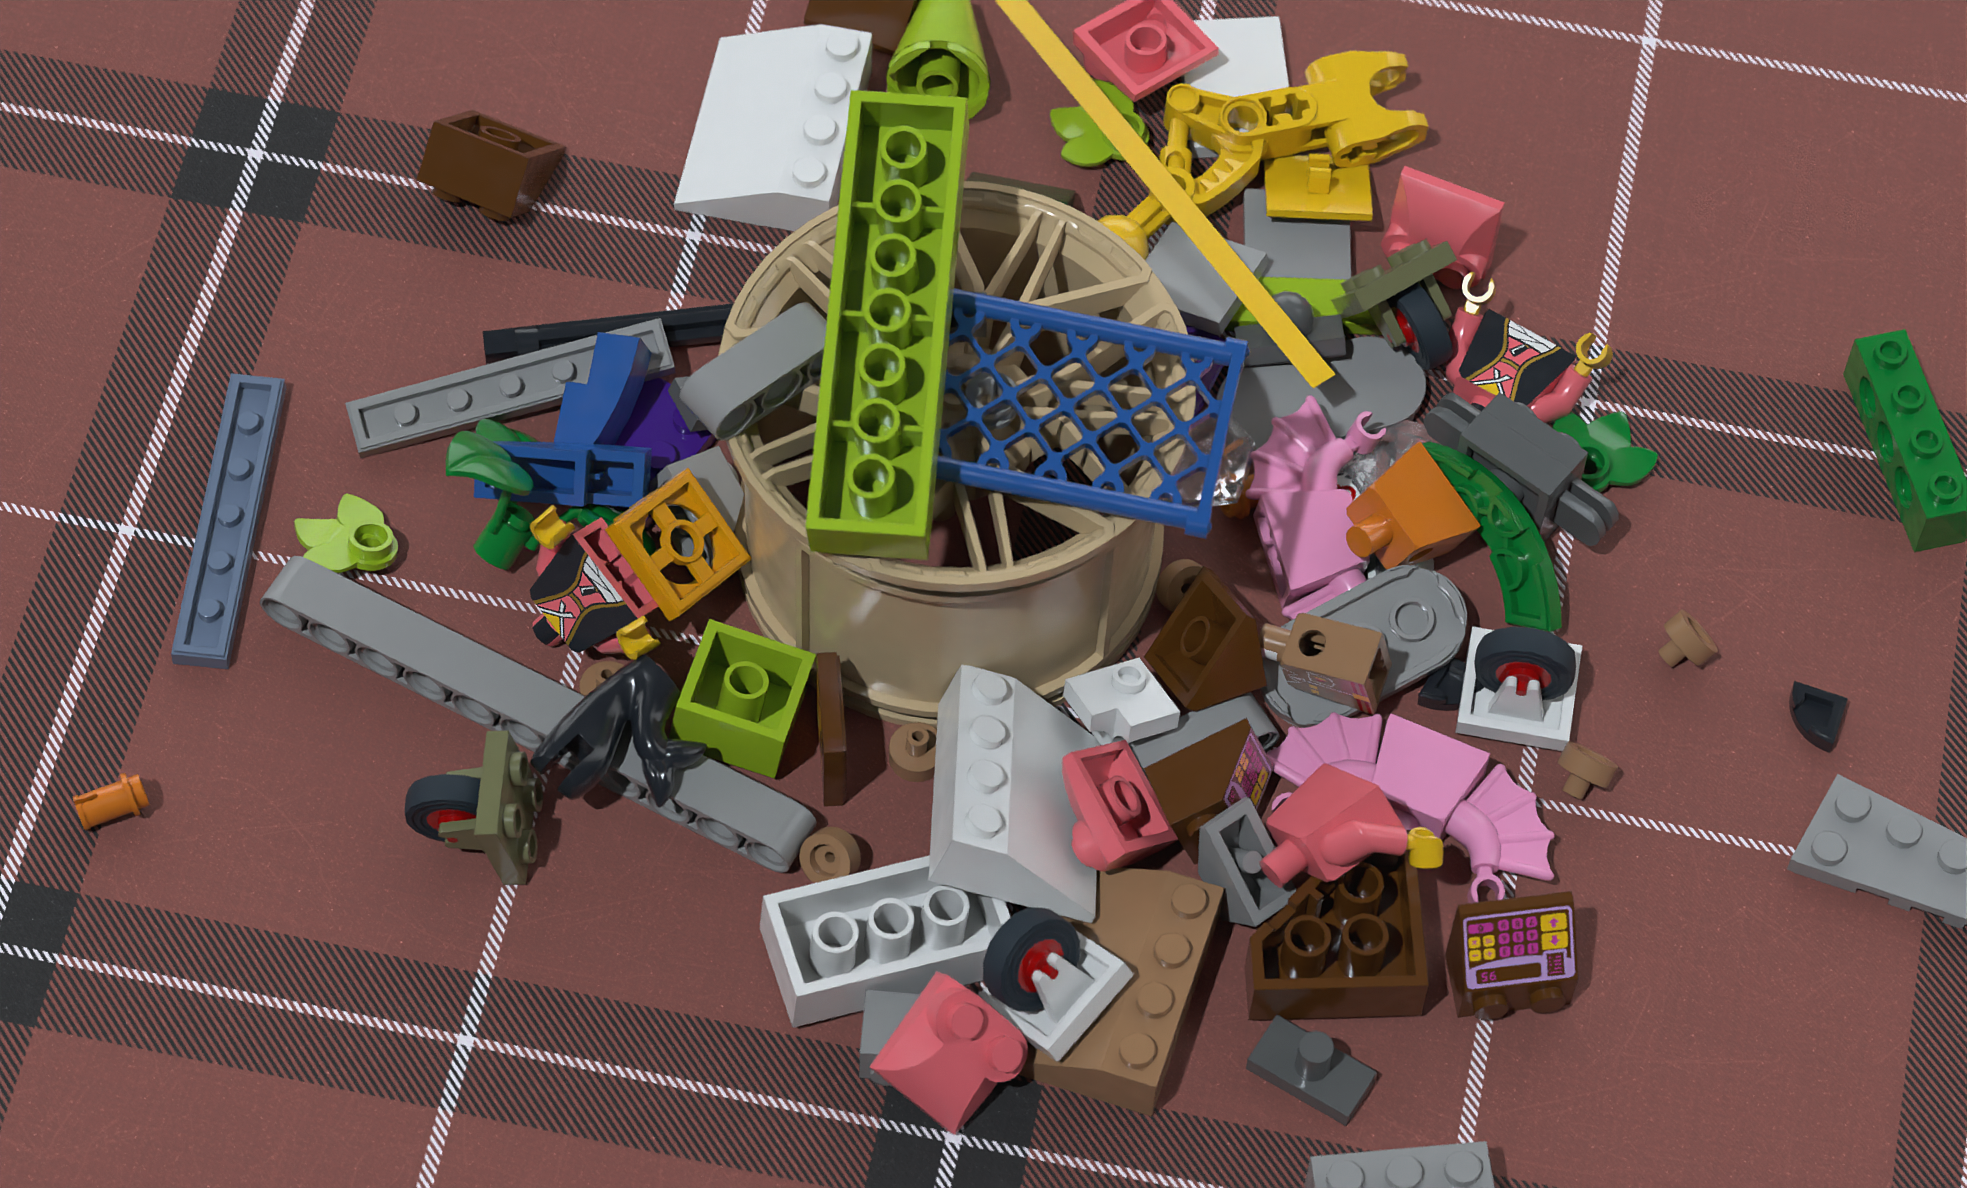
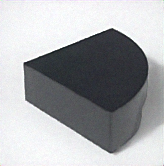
M1453 658L1446 666L1431 674L1418 694L1417 705L1442 711L1459 709L1466 663ZM1477 678L1475 680L1474 693L1484 688Z
M1794 681L1789 697V709L1792 720L1805 739L1817 748L1830 753L1848 698Z

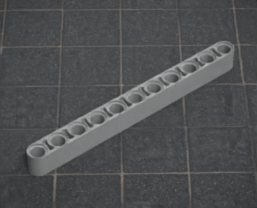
M293 556L288 560L260 600V605L264 612L283 627L491 731H509L515 743L533 752L536 751L557 723L585 697L301 556ZM630 720L625 723L609 769L598 783L775 872L783 873L788 871L799 854L803 842L811 835L817 824L812 813L800 803L704 755L695 763L675 770L674 787L670 798L661 808H658L644 778L642 762L633 744ZM568 752L557 764L572 770L580 762Z

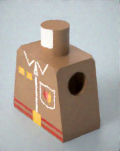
M1298 613L1292 630L1268 623L1263 625L1259 634L1262 657L1281 662L1280 666L1287 684L1372 715L1375 714L1392 666L1383 633L1307 613Z

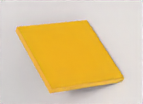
M1309 153V156L1287 155L1263 160L1266 216L1372 221L1369 164L1343 168L1334 164L1330 154Z

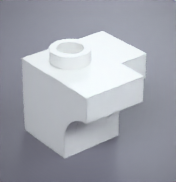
M1140 658L1065 679L1064 698L1101 745L1122 740L1130 743L1178 728L1179 709Z

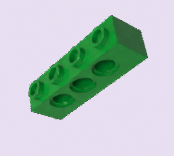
M1906 329L1855 339L1843 375L1913 551L1919 552L1965 542L1967 539V479Z

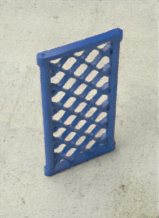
M954 288L952 312L958 329L949 335V346L960 340L967 341L979 357L980 362L958 376L951 375L946 369L944 395L948 393L954 394L968 414L964 419L951 427L940 430L938 452L943 456H938L936 479L1185 529L1184 535L1206 539L1207 534L1212 529L1210 521L1212 503L1239 378L1243 371L1245 359L1250 354L1248 341L1227 337L1226 342ZM963 314L972 315L973 317L967 318ZM985 318L1010 323V330L1015 339L1012 344L993 355L986 354L972 335L974 331L983 325ZM1020 325H1022V326H1027V327H1031V328H1029V329H1023L1022 327H1020ZM1042 329L1067 334V343L1072 350L1068 356L1051 366L1042 365L1029 347L1030 343L1040 336ZM1076 336H1078V337H1083V338H1088V339H1086V340H1080V339H1078ZM1099 341L1123 345L1124 354L1129 363L1111 376L1101 377L1094 370L1086 356L1097 347ZM1134 348L1143 349L1144 351L1139 352L1136 351ZM1015 352H1023L1033 364L1037 373L1022 384L1010 387L999 375L995 365ZM1156 352L1181 357V366L1186 373L1182 379L1165 389L1157 388L1143 369L1154 358ZM1191 359L1199 360V361H1202V362H1200V363H1195V362H1193ZM1072 363H1079L1089 374L1094 385L1078 396L1069 399L1060 392L1052 380V376ZM1213 363L1229 366L1222 400L1214 399L1200 380L1203 375L1210 371ZM980 373H989L1003 393L984 407L975 408L969 403L960 386ZM1135 374L1145 384L1151 393V397L1130 410H1124L1110 393L1109 387L1124 377ZM1037 384H1045L1060 405L1040 419H1031L1019 404L1017 398ZM1186 386H1194L1209 407L1191 420L1181 421L1167 404L1166 399ZM1101 395L1107 400L1117 417L1100 429L1089 431L1078 418L1074 409L1093 396ZM1010 405L1017 412L1025 426L1009 438L998 441L993 438L982 419L999 407ZM1159 407L1173 424L1174 429L1155 442L1149 443L1142 439L1131 421L1149 408ZM1066 416L1071 419L1082 435V438L1064 451L1054 452L1050 449L1039 431L1055 419ZM1209 418H1216L1218 420L1210 454H1204L1189 435V431ZM968 426L977 427L990 445V448L979 457L977 463L953 459L951 448L947 442L950 437ZM1117 428H1125L1140 449L1124 461L1113 464L1105 457L1097 445V441ZM1027 437L1035 439L1047 456V460L1036 469L1034 475L1009 470V461L1005 455V451L1009 447ZM1181 439L1194 454L1197 462L1177 475H1169L1158 462L1154 453L1171 441ZM1082 449L1093 451L1105 469L1094 480L1092 486L1068 482L1066 471L1062 466L1064 460ZM1146 460L1155 469L1162 483L1152 491L1150 498L1124 493V484L1119 476L1120 473L1135 463ZM992 463H995V464L999 465L1000 468H998V467H993V466H988V465H989V464H992ZM1197 472L1206 473L1199 508L1182 505V497L1177 489V485ZM1054 475L1057 479L1048 478L1046 476ZM1109 486L1112 487L1115 491L1103 488ZM1168 498L1172 502L1162 501L1161 499Z

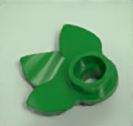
M1570 412L1569 415L1557 419L1552 427L1557 432H1563L1572 436L1581 448L1588 452L1584 469L1591 471L1593 474L1583 473L1581 480L1599 493L1605 490L1608 485L1631 486L1642 481L1651 473L1658 457L1656 452L1647 448L1631 447L1630 427L1625 412L1611 413L1589 424H1586L1580 417Z

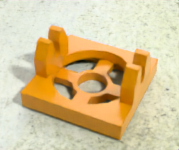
M689 468L681 471L660 488L631 505L627 511L613 519L614 523L604 529L668 621L679 617L752 559ZM667 505H678L692 512L698 519L693 523L688 520H677ZM649 514L662 531L660 536L661 548L650 556L643 547L642 538L645 522ZM674 528L686 530L691 535L694 550L690 557L679 555L673 549L670 536ZM707 534L711 539L713 554L710 566L702 556L704 549L703 537ZM670 562L677 565H686L695 580L689 584H676L667 580L660 570Z

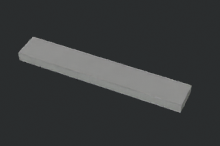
M661 318L606 332L639 337L652 352L645 381L676 373ZM597 335L345 403L360 458L476 427L481 419H490L497 422L562 404L566 381L582 384L588 383Z

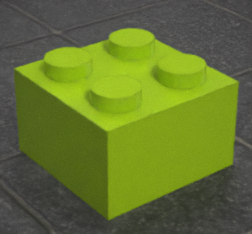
M709 619L677 702L669 738L706 743L707 748L703 754L704 756L775 779L807 691L816 654Z

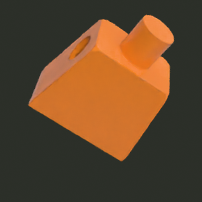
M1421 441L1413 445L1346 508L1347 516L1354 524L1346 532L1348 547L1359 557H1367L1374 553L1387 570L1402 565H1414L1447 554L1481 527Z

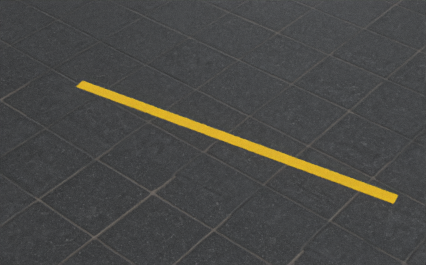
M995 0L1309 385L1315 388L1336 375L1027 0Z

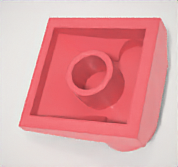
M1126 0L1073 30V44L1083 54V63L1086 71L1098 80L1111 81L1134 102L1219 55V48L1173 0Z
M1404 166L1396 191L1390 224L1382 239L1381 248L1388 258L1403 248L1427 239L1431 246L1447 241L1457 260L1434 272V278L1447 287L1462 289V283L1466 275L1470 272H1475L1474 280L1470 285V288L1474 287L1479 283L1480 279L1485 278L1492 263L1505 202Z
M1126 740L1073 751L1062 757V774L1071 808L1078 820L1072 828V848L1076 857L1085 866L1105 872L1131 865L1165 849L1179 840L1169 825L1152 786Z
M936 972L870 1065V1068L946 1131L956 1135L998 1082L1011 1080L1022 1070L1027 1059V1041L1018 1028L981 997L950 976Z

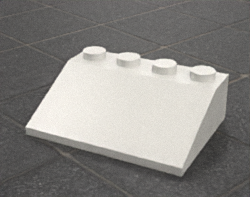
M819 24L721 37L674 202V210L796 231L809 220L837 206L841 188L850 91H867L872 71V33Z
M961 665L938 704L928 881L1027 907L1047 908L1058 915L1092 923L1095 918L1097 870L1081 863L1072 848V828L1078 820L1071 808L1062 774V757L1073 751L1100 746V743L1095 736L1014 677L969 665Z

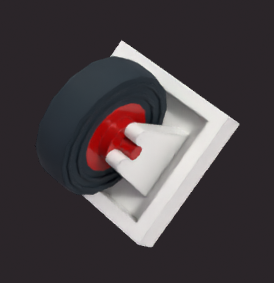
M1472 626L1455 733L1563 751L1570 738L1582 645L1567 643L1550 632L1535 628L1508 627L1490 630ZM1477 678L1484 688L1474 693L1475 680Z
M1030 907L1015 913L1000 926L990 941L983 960V980L986 987L978 996L1018 1028L1027 1042L1058 1062L1134 974L1125 962L1077 932L1071 923L1052 910Z

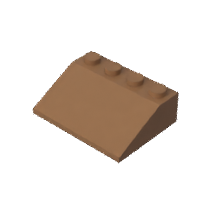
M1116 868L1105 872L1097 870L1095 918L1092 923L1065 916L1061 917L1071 923L1077 932L1125 962L1134 975L1058 1062L1027 1042V1059L1024 1067L1017 1075L1152 1117L1220 918L1224 887L1164 870Z

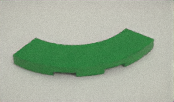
M1429 441L1422 443L1481 525L1477 531L1492 551L1489 557L1499 579L1503 595L1505 622L1548 632L1562 628L1561 603L1554 568L1545 543L1524 506L1495 474L1479 462L1450 447Z

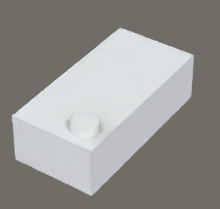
M930 855L764 895L760 931L792 1027L864 1010L866 990L921 994L936 972L946 974L962 985L982 981L983 960L988 945L1000 926L1011 918L1005 901L928 881Z

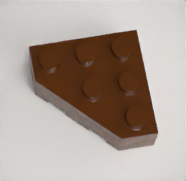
M1405 850L1401 856L1373 853L1335 881L1325 882L1311 876L1288 899L1287 905L1269 923L1265 922L1250 937L1244 967L1248 1020L1274 1019L1276 1015L1283 1019L1417 1016L1422 1014L1429 984L1417 867L1409 863V850Z

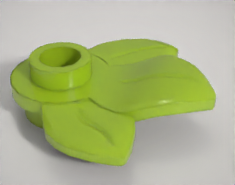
M1097 79L1094 80L1148 146L1149 130L1142 118L1133 112V101L1115 85ZM1082 106L1050 110V120L1056 134L1067 142L1061 152L1063 159L1079 166H1097L1111 158L1125 160Z
M348 493L344 494L338 506L337 519L297 518L294 521L296 536L300 544L308 550L303 557L335 573H342L354 568L367 571L381 570L390 566L397 558L398 542L393 536L392 530L384 524L383 513L376 506L360 497Z

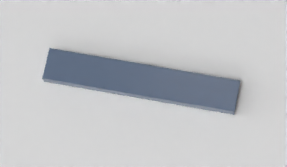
M231 373L171 651L173 664L229 669L286 393L285 379Z

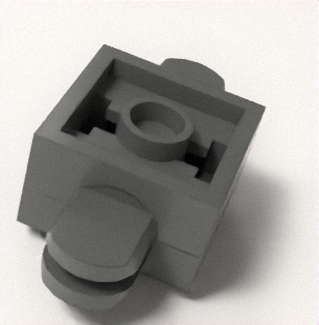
M1451 392L1445 394L1438 402L1437 407L1432 408L1425 416L1424 427L1431 438L1479 462L1495 474L1512 491L1535 523L1544 542L1560 526L1586 545L1594 546L1604 537L1606 531H1609L1619 520V513L1615 504L1581 480L1588 452L1582 449L1572 436L1563 432H1557L1538 419L1535 413L1525 404L1514 402L1499 392L1480 411L1457 394Z

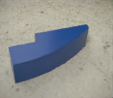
M598 332L588 383L582 384L566 381L554 442L615 445L629 421L640 395L652 352L641 338Z
M493 441L509 454L511 462L518 464L525 470L533 481V488L528 495L522 496L512 493L510 501L583 507L586 504L630 507L649 494L652 448L582 443ZM476 479L474 480V498L499 500L502 489Z

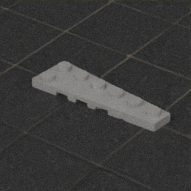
M1837 774L1792 855L1787 869L1796 874L1853 893L1858 888L1888 898V905L1909 911L1912 906L1942 916V923L1963 929L1964 925H1967V838Z

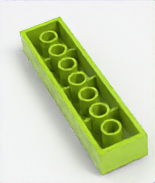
M850 91L805 527L810 552L928 560L969 135L967 97Z

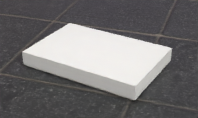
M1279 16L1193 20L1219 48V55L1182 75V84H1188L1197 89L1232 97L1289 87ZM1234 128V130L1239 132H1249L1243 128ZM1189 140L1192 158L1220 156L1217 152Z

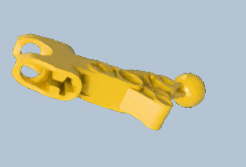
M1348 51L1321 57L1312 62L1305 71L1308 85L1285 87L1237 97L1197 89L1188 84L1172 86L1167 93L1163 118L1164 126L1169 132L1167 146L1161 149L1159 161L1205 217H1207L1237 196L1258 175L1261 160L1329 146L1333 162L1338 167L1348 168L1377 163L1424 141L1428 130V123L1423 113H1418L1414 110H1387L1378 105L1373 99V96L1393 89L1406 80L1408 64L1404 54L1390 51ZM1234 128H1243L1249 132H1239L1234 130ZM1188 139L1220 155L1216 162L1202 176L1193 179L1191 176L1192 152L1187 148ZM1149 191V196L1127 216L1106 215L1097 220L1121 237L1144 260H1146L1149 254L1148 239L1164 224L1177 223L1151 191Z

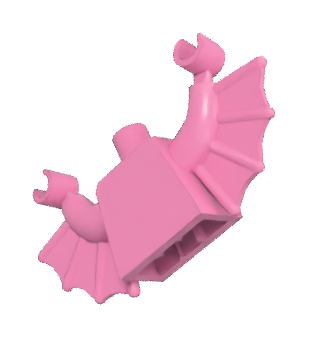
M1311 395L1306 397L1304 404L1298 411L1285 417H1274L1272 419L1273 429L1270 438L1259 449L1250 454L1254 467V479L1250 489L1246 491L1248 499L1259 500L1253 517L1281 604L1282 615L1291 620L1295 619L1298 613H1306L1367 581L1364 572L1370 562V555L1359 557L1348 547L1346 532L1354 524L1347 516L1346 508L1353 500L1349 491L1337 489V475L1341 468L1354 458L1353 452L1359 454L1371 453L1386 433V428H1383L1377 434L1367 433L1363 429V426L1373 415L1372 412L1365 411L1357 416L1347 431L1344 440L1342 438L1336 439L1318 402Z
M1333 712L1318 725L1305 728L1289 727V734L1278 748L1266 753L1274 768L1273 772L1298 787L1322 764L1326 763L1379 785L1406 830L1424 827L1432 831L1441 840L1447 834L1468 850L1471 870L1477 876L1468 890L1467 898L1469 903L1478 902L1477 888L1480 886L1490 887L1495 892V900L1504 898V884L1500 878L1494 875L1498 869L1544 881H1551L1554 878V873L1551 871L1546 857L1549 842L1554 839V833L1542 824L1537 815L1536 794L1519 787L1513 782L1503 764L1496 765L1484 779L1490 757L1488 752L1390 714L1377 760L1382 716L1374 714L1370 717L1357 719ZM1282 793L1276 797L1272 804V813L1293 793Z

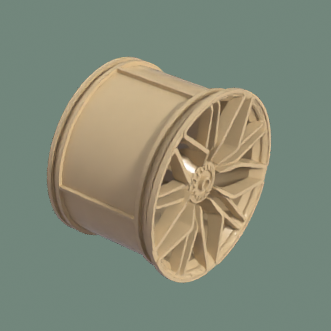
M964 181L954 282L955 289L970 292H987V295L1188 334L1177 306L1159 278L1152 271V268L1121 237L1100 222L1069 205L1041 194L1011 186ZM839 205L809 220L787 236L764 258L748 278L734 302L725 324L718 356L799 303L807 302L811 304L827 321ZM987 319V337H974L982 350L988 355L999 352L1015 340L1010 330V323ZM1020 325V327H1022L1023 329H1029V328H1031V327H1027V326H1022V325ZM1043 329L1040 336L1029 345L1040 363L1044 366H1051L1072 352L1067 343V334ZM1076 336V337H1077L1078 339H1080V340H1086V339H1088V338H1083V337H1078V336ZM1099 341L1097 347L1086 356L1094 370L1101 377H1109L1129 363L1125 357L1123 345ZM956 342L948 347L946 369L951 375H961L980 362L979 357L968 342ZM1134 348L1136 351L1139 352L1144 351L1143 349ZM1015 352L995 365L997 372L1004 373L1010 377L1016 386L1027 381L1037 373V370L1023 352ZM1156 352L1154 358L1143 367L1153 384L1159 389L1169 387L1186 375L1181 366V357ZM1072 363L1052 376V380L1060 392L1069 399L1078 396L1094 385L1089 374L1079 363ZM1130 374L1109 387L1110 393L1124 410H1130L1151 397V393L1145 384L1135 374ZM821 379L738 435L725 440L734 464L742 476L741 488L744 496L735 526V535L752 558L738 569L742 592L751 615L764 637L816 654L809 684L816 689L817 653L837 652V656H840L843 705L862 714L898 725L922 722L937 729L938 704L961 665H969L1014 677L1052 706H1059L1067 701L1063 696L1065 679L1114 665L1136 638L1149 614L1160 575L1164 525L1108 513L1101 516L1088 509L936 479L932 521L948 520L957 512L973 567H935L905 562L890 557L810 552L805 529L807 510L794 498L786 486L811 478L813 455L783 465L781 463L783 460L814 448ZM970 380L960 386L965 397L966 388ZM1037 384L1019 395L1017 399L1028 417L1034 420L1042 418L1060 405L1045 384ZM1186 386L1166 399L1167 404L1181 421H1189L1194 416L1196 388L1194 386ZM951 393L945 394L943 398L941 429H947L967 416L961 402ZM991 394L981 397V404L984 406L990 401H994L991 400ZM1101 395L1093 396L1074 409L1078 418L1089 431H1096L1117 417L1107 400ZM1151 407L1131 421L1142 439L1149 443L1155 442L1174 429L1173 424L1159 407ZM1016 413L1014 420L1008 426L999 430H989L994 439L1003 441L1022 430L1025 424ZM1066 416L1055 419L1039 431L1051 450L1059 447L1064 451L1082 438V435L1071 419ZM975 426L966 427L947 441L951 448L953 459L977 463L979 457L990 448L987 440ZM1117 428L1097 441L1099 447L1113 464L1124 461L1140 449L1125 428ZM1031 437L1024 438L1005 451L1009 461V470L1023 473L1031 462L1045 454L1036 440ZM1181 439L1171 441L1154 453L1158 462L1169 475L1176 473L1182 461L1187 444ZM1082 449L1069 457L1092 482L1105 471L1098 458L1090 449ZM1141 460L1120 473L1123 479L1124 493L1150 498L1152 491L1162 483L1155 469L1146 460ZM992 463V464H989V465H988V466H993V467H998V468H1000L999 465H997V464H995V463ZM1109 486L1103 488L1115 491L1112 487ZM987 495L989 497L1001 564L990 566L985 565L968 501ZM1002 495L1069 527L1079 534L1042 553L1013 561Z

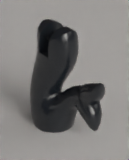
M643 654L636 660L628 662L579 701L539 745L530 760V764L542 775L570 752L580 764L571 770L570 774L558 786L557 791L569 800L579 799L593 789L606 774L614 758L625 723L630 720L633 744L642 762L644 778L656 806L661 808L668 801L673 791L675 770L687 767L699 760L704 754L707 744L667 738L664 731L665 724L677 705L681 693L677 685L661 667Z

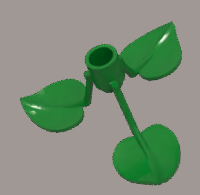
M481 419L476 425V433L460 431L454 436L447 449L445 471L446 476L473 478L502 489L496 510L473 544V548L489 564L503 570H509L524 547L535 551L540 544L530 529V524L535 520L532 514L517 505L518 501H510L512 493L522 496L528 495L533 488V481L530 475L518 464L511 462L509 454L493 441H540L524 432L508 428L493 420ZM587 504L586 507L572 506L558 517L566 523L578 518L579 523L583 527L602 517L607 525L610 526L614 523L613 519L622 514L623 511L609 505ZM644 528L642 533L643 547L650 556L657 549L652 537Z

